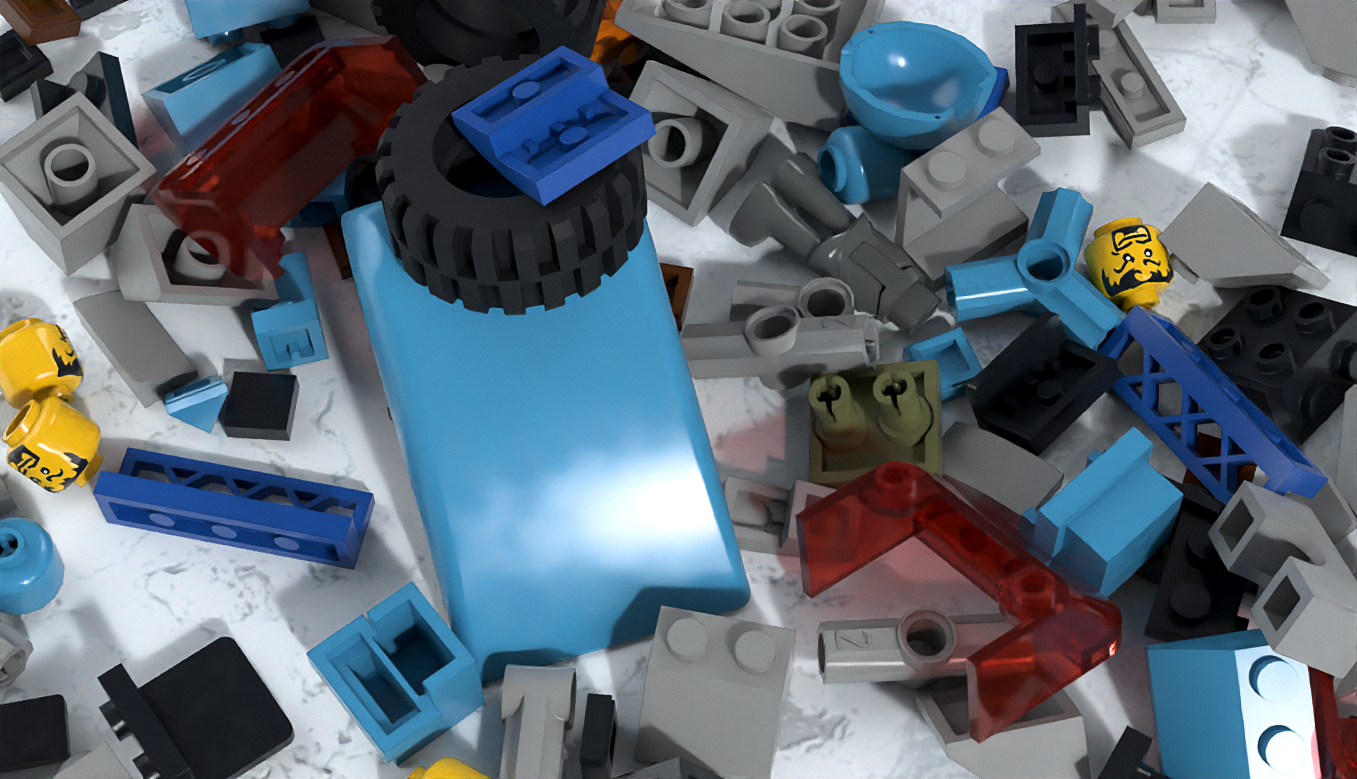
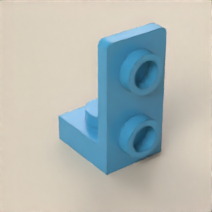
M295 252L265 259L280 301L270 308L253 307L254 312L251 313V318L267 372L270 373L329 359L305 253Z

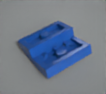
M563 45L451 113L455 126L478 152L511 183L543 206L657 134L650 110L610 90L600 64Z

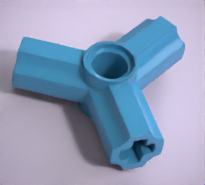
M1059 187L1055 191L1042 192L1026 242L1018 254L945 266L946 299L951 317H954L956 322L1020 311L1029 317L1038 318L1044 311L1049 310L1059 314L1068 340L1098 352L1127 315L1074 269L1091 220L1093 205L1086 202L1080 192ZM1034 276H1043L1049 278L1050 281H1042L1034 278Z

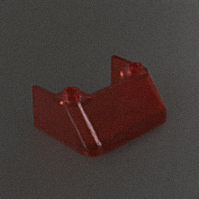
M396 35L334 39L319 42L297 56L152 187L149 197L165 217L235 276L276 281L285 273L278 264L283 257L280 248L286 239L280 229L361 154L370 155L377 153L381 136L387 128H390V119L403 102L412 104V95L415 90L429 80Z
M891 461L879 465L795 515L803 592L811 599L915 536L998 603L1001 615L1014 628L966 658L970 737L979 744L1113 656L1121 646L1122 614L1111 600L1055 557L1051 558L1034 541L976 496L916 465L901 461Z

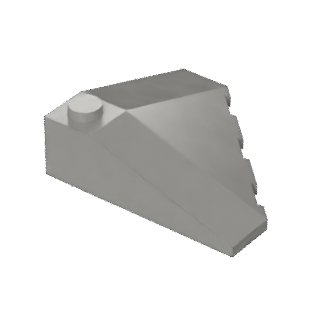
M623 0L615 14L614 24L780 119L799 123L801 126L811 130L833 132L835 129L840 128L848 109L847 102L839 86L841 49L855 33L878 23L885 0Z

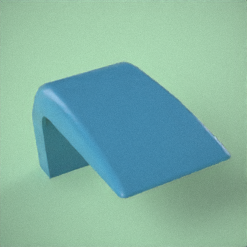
M502 174L486 178L465 190V192L491 198L513 197L526 194ZM382 201L358 207L341 216L345 246L357 294L451 629L476 660L481 684L503 679L507 664L547 666L655 634L661 605L711 615H720L740 609L749 602L751 596L750 585L646 217L643 219V234L638 245L632 251H628V260L612 277L604 273L600 277L601 285L596 290L582 298L578 293L565 298L566 303L564 306L545 311L544 305L526 308V315L507 316L502 308H490L488 314L469 311L464 308L463 301L457 299L452 305L430 294L428 285L424 287L416 283L405 271L403 261L396 257Z

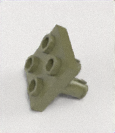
M937 359L879 364L876 366L875 371L811 375L808 390V400L810 403L809 483L850 493L943 485L941 370Z

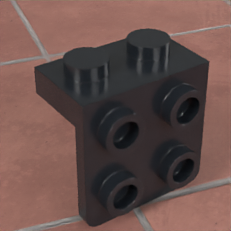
M1330 126L1325 130L1313 129L1311 131L1280 236L1357 257L1356 132L1337 126Z
M1261 285L1252 288L1196 344L1234 383L1264 392L1276 426L1294 444L1300 446L1344 402L1345 392L1354 384H1357V307L1282 286Z
M231 637L216 639L137 688L122 663L97 677L109 698V701L98 708L120 742L132 735L143 752L132 759L143 779H237L290 745L295 737V731L291 722L236 641Z

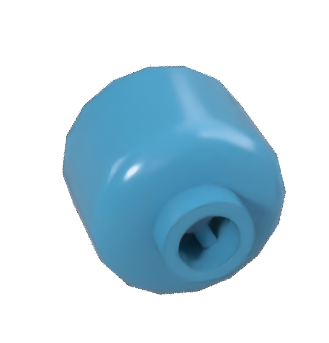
M861 125L835 129L826 140V144L821 146L817 155V164L821 171L820 180L844 205L877 202L894 198L899 193L901 169L912 162L909 149H903L876 140Z
M23 517L5 518L0 520V611L10 615L30 614L44 608L56 597L63 585L65 566L50 534L40 524Z

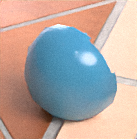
M910 21L875 24L855 33L841 49L839 86L855 121L876 140L903 149L923 150L935 148L973 124L985 107L997 78V71L984 51L964 36L937 25Z

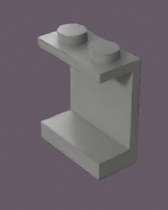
M1001 106L901 169L894 243L906 253L917 269L926 276L923 285L933 293L945 286V266L985 260L1027 232L1029 218L998 187V182L1041 154L1042 147Z

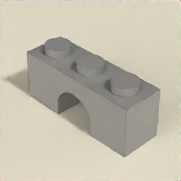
M1244 480L1208 531V536L1228 571L1245 577L1265 589L1250 611L1272 651L1344 679L1357 661V581L1310 507Z

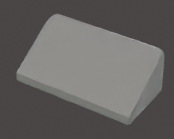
M120 289L83 297L72 303L82 326L145 409L162 399L164 393L175 390L198 376L195 367L144 302L124 301Z

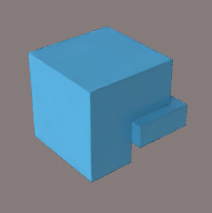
M1134 426L1103 454L1098 449L1092 452L1087 457L1085 469L1038 511L1031 506L1021 517L1018 539L1095 609L1169 543L1184 495L1149 464L1154 443Z
M412 581L367 612L369 622L362 614L306 653L312 668L387 764L394 761L397 766L486 704L476 660Z

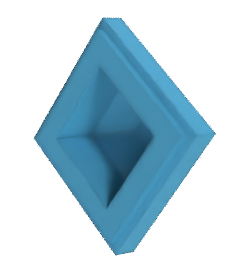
M215 374L164 393L162 400L168 415L210 434L228 394V389L222 376Z

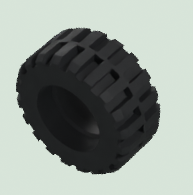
M371 0L370 7L384 38L391 46H399L401 56L412 65L419 63L426 67L432 64H446L456 67L464 64L467 69L482 65V58L501 55L502 61L519 60V54L539 55L543 58L562 45L590 59L607 0Z
M519 54V60L502 61L501 55L482 58V65L466 69L465 65L461 64L446 70L444 74L445 79L436 84L429 80L416 89L412 95V104L402 103L390 119V128H387L381 136L377 148L379 161L375 167L377 184L396 257L403 261L405 271L416 283L424 287L428 285L430 294L452 305L457 299L463 301L464 308L469 311L488 314L490 308H502L507 316L526 315V308L544 305L545 311L564 306L566 303L565 298L575 293H578L582 298L601 285L600 277L604 273L612 277L628 260V251H632L638 245L644 231L643 219L647 215V191L641 144L545 206L527 194L491 198L465 192L466 189L474 184L501 173L460 132L454 124L451 113L541 59L539 55Z

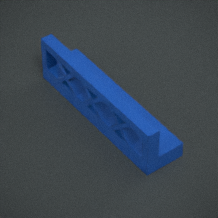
M1136 304L1098 350L1099 353L1109 356L1117 362L1135 339L1144 348L1143 374L1125 376L1118 369L1120 378L1111 387L1213 496L1225 505L1229 503L1237 491V466L1257 465L1270 478L1263 488L1282 496L1290 491L1312 499L1329 480L1170 318ZM1160 365L1166 372H1159ZM1177 382L1182 387L1181 415L1163 416L1158 411L1159 384ZM1143 386L1142 393L1136 387ZM1198 405H1199L1205 412L1198 413ZM1217 423L1222 429L1221 456L1202 458L1197 452L1198 425ZM1181 426V434L1174 427ZM1238 446H1239L1246 454H1239V455H1238ZM1213 468H1221V475L1219 476Z
M130 447L126 450L119 472L113 473L101 470L93 491V495L107 523L351 570L355 569L375 505L374 495L370 492ZM139 470L166 474L170 483L139 478L137 476ZM177 476H178V477H183V478H186V479L180 482V481L178 480ZM210 483L225 485L232 495L203 490L201 488ZM238 488L247 489V491L241 494ZM272 494L284 496L289 499L293 506L261 500ZM300 500H305V501H310V502H308V503H306L305 505H303ZM332 506L353 509L354 513L351 518L323 511Z

